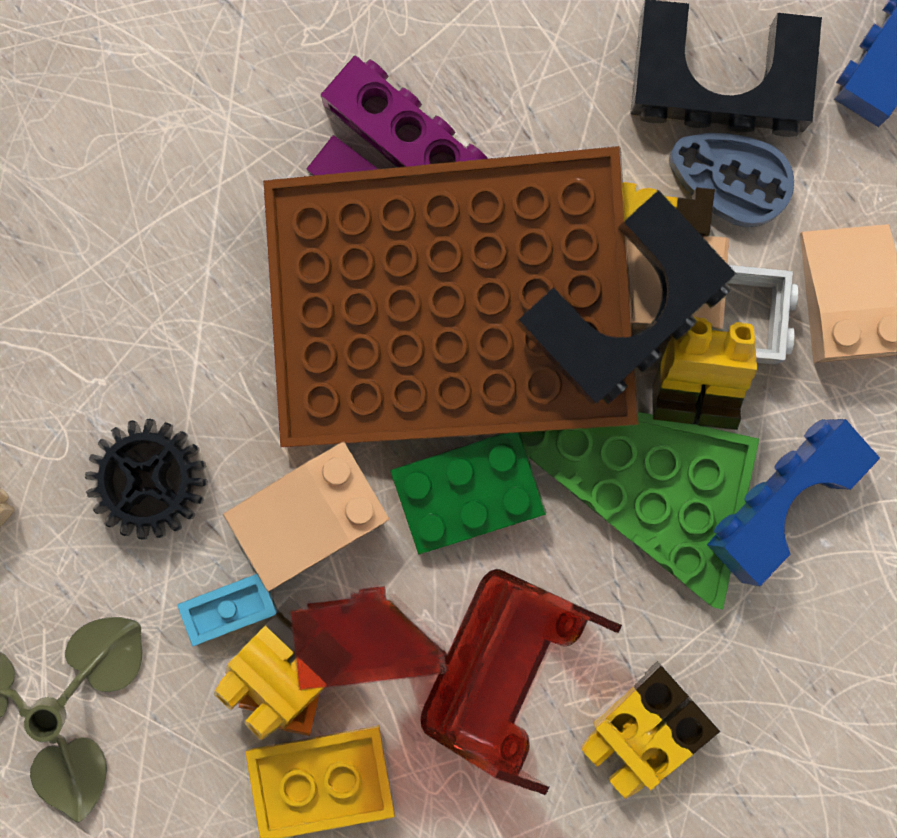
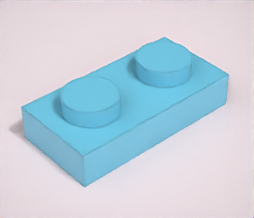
M257 574L177 604L192 647L269 618L277 613L271 592H267Z

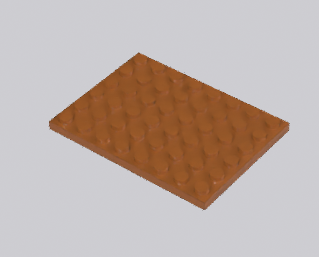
M619 146L263 180L280 447L340 444L343 441L345 443L639 425L635 369L623 379L628 387L611 403L607 405L601 399L597 404L591 405L515 323L554 287L574 310L598 332L612 337L633 336L627 237L618 229L626 220L622 157Z

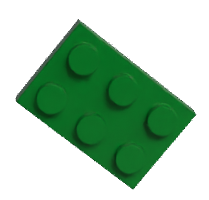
M520 432L501 433L390 470L418 555L531 520L547 513Z

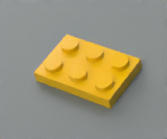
M380 725L251 748L245 751L260 838H285L395 817Z

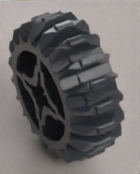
M146 419L143 432H141L138 422L131 420L127 426L129 436H126L120 428L115 427L111 430L112 436L116 441L114 445L105 439H100L98 442L99 447L106 452L104 457L94 454L90 455L89 461L100 466L98 472L89 471L85 473V479L98 481V487L90 488L86 491L87 497H102V501L94 506L93 511L95 514H102L108 510L111 511L104 523L107 527H114L122 520L120 527L121 535L129 536L136 525L138 539L146 540L149 535L150 526H152L156 538H163L166 534L165 522L173 531H179L182 529L181 522L177 517L179 513L189 520L195 517L193 510L186 506L189 501L196 504L203 503L204 497L193 494L194 486L206 487L208 480L194 478V472L205 469L206 462L190 461V458L195 456L200 451V448L195 444L189 445L184 449L182 448L188 438L186 432L180 431L170 439L173 432L172 424L165 422L157 434L155 420ZM143 443H159L164 446L158 455L154 454L148 461L142 463L126 454L129 449ZM174 457L178 462L181 473V484L177 495L166 481V473L172 465L171 460ZM117 464L127 479L126 487L120 494L122 496L120 501L117 498L113 484L114 471ZM151 467L154 468L151 479L159 490L143 486V490L139 491L143 480L138 476L139 473L135 469L150 472ZM148 496H153L169 506L162 512L148 517L138 516L130 512L135 504H140Z

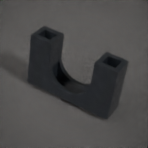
M658 0L644 1L639 20L630 115L641 116L640 120L647 123H665L667 118L684 120L686 126L694 128L710 127L711 123L727 124L728 129L735 132H752L755 130V127L772 129V134L782 137L797 136L799 132H804L813 122L822 17L777 13L769 26L766 69L762 82L754 89L743 94L722 95L714 93L699 84L687 66L685 43L689 4Z
M659 189L618 227L651 263L661 283L662 296L660 307L654 320L646 329L630 337H612L602 334L592 328L554 287L515 322L591 405L597 404L601 399L607 405L611 403L628 387L623 379L637 367L641 372H644L663 354L657 348L670 335L675 340H678L696 324L697 320L692 315L704 303L712 308L732 290L727 285V282L736 274L734 270Z

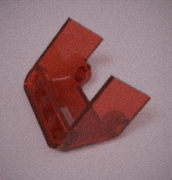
M501 569L489 571L478 585L424 704L420 719L423 732L492 777L546 795L550 787L521 770L530 747L527 732L514 723L550 642L563 647L574 644L582 635L588 620L616 633H619L622 625Z
M385 586L358 589L359 592L351 593V598L307 603L308 609L291 611L299 691L431 676L447 672L446 643L396 594H386Z

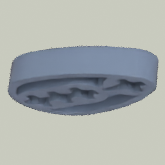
M704 133L681 138L670 152V167L682 186L691 195H693L696 187L715 189L712 213L734 225L741 227L764 225L776 218L786 208L794 190L792 167L783 153L768 143L729 133ZM689 148L696 149V158L702 164L694 162L690 168L684 166V157L679 155V151L686 153ZM730 165H733L737 168L736 176L741 179H746L750 174H754L757 176L756 184L762 188H766L770 183H774L777 185L776 193L781 196V199L775 198L771 203H767L764 201L765 193L759 189H755L751 194H747L744 192L745 184L739 180H735L731 185H726L723 182L725 175L720 173L719 170H727Z

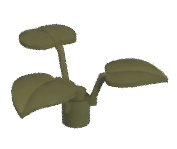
M105 617L80 627L67 643L65 659L71 667L81 672L73 679L58 699L53 697L40 698L31 707L27 706L17 691L9 689L15 680V669L7 656L0 652V718L6 712L8 698H11L20 710L19 715L25 717L24 728L30 738L38 742L49 741L51 744L58 743V746L51 745L43 748L34 758L30 768L31 784L39 797L46 803L64 812L78 823L90 813L102 793L106 779L107 764L102 749L94 740L88 737H79L67 744L65 737L59 734L66 721L67 714L64 705L86 677L93 688L102 692L121 690L134 680L142 661V628L137 621L129 618Z

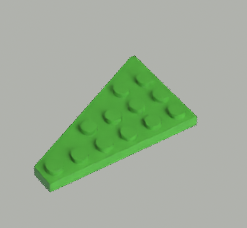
M638 412L639 425L520 432L529 459L708 605L723 610L731 571L707 544L716 535L714 533L715 527L725 517L736 514L746 504L744 498L749 490L759 438L696 424L653 420L652 414Z

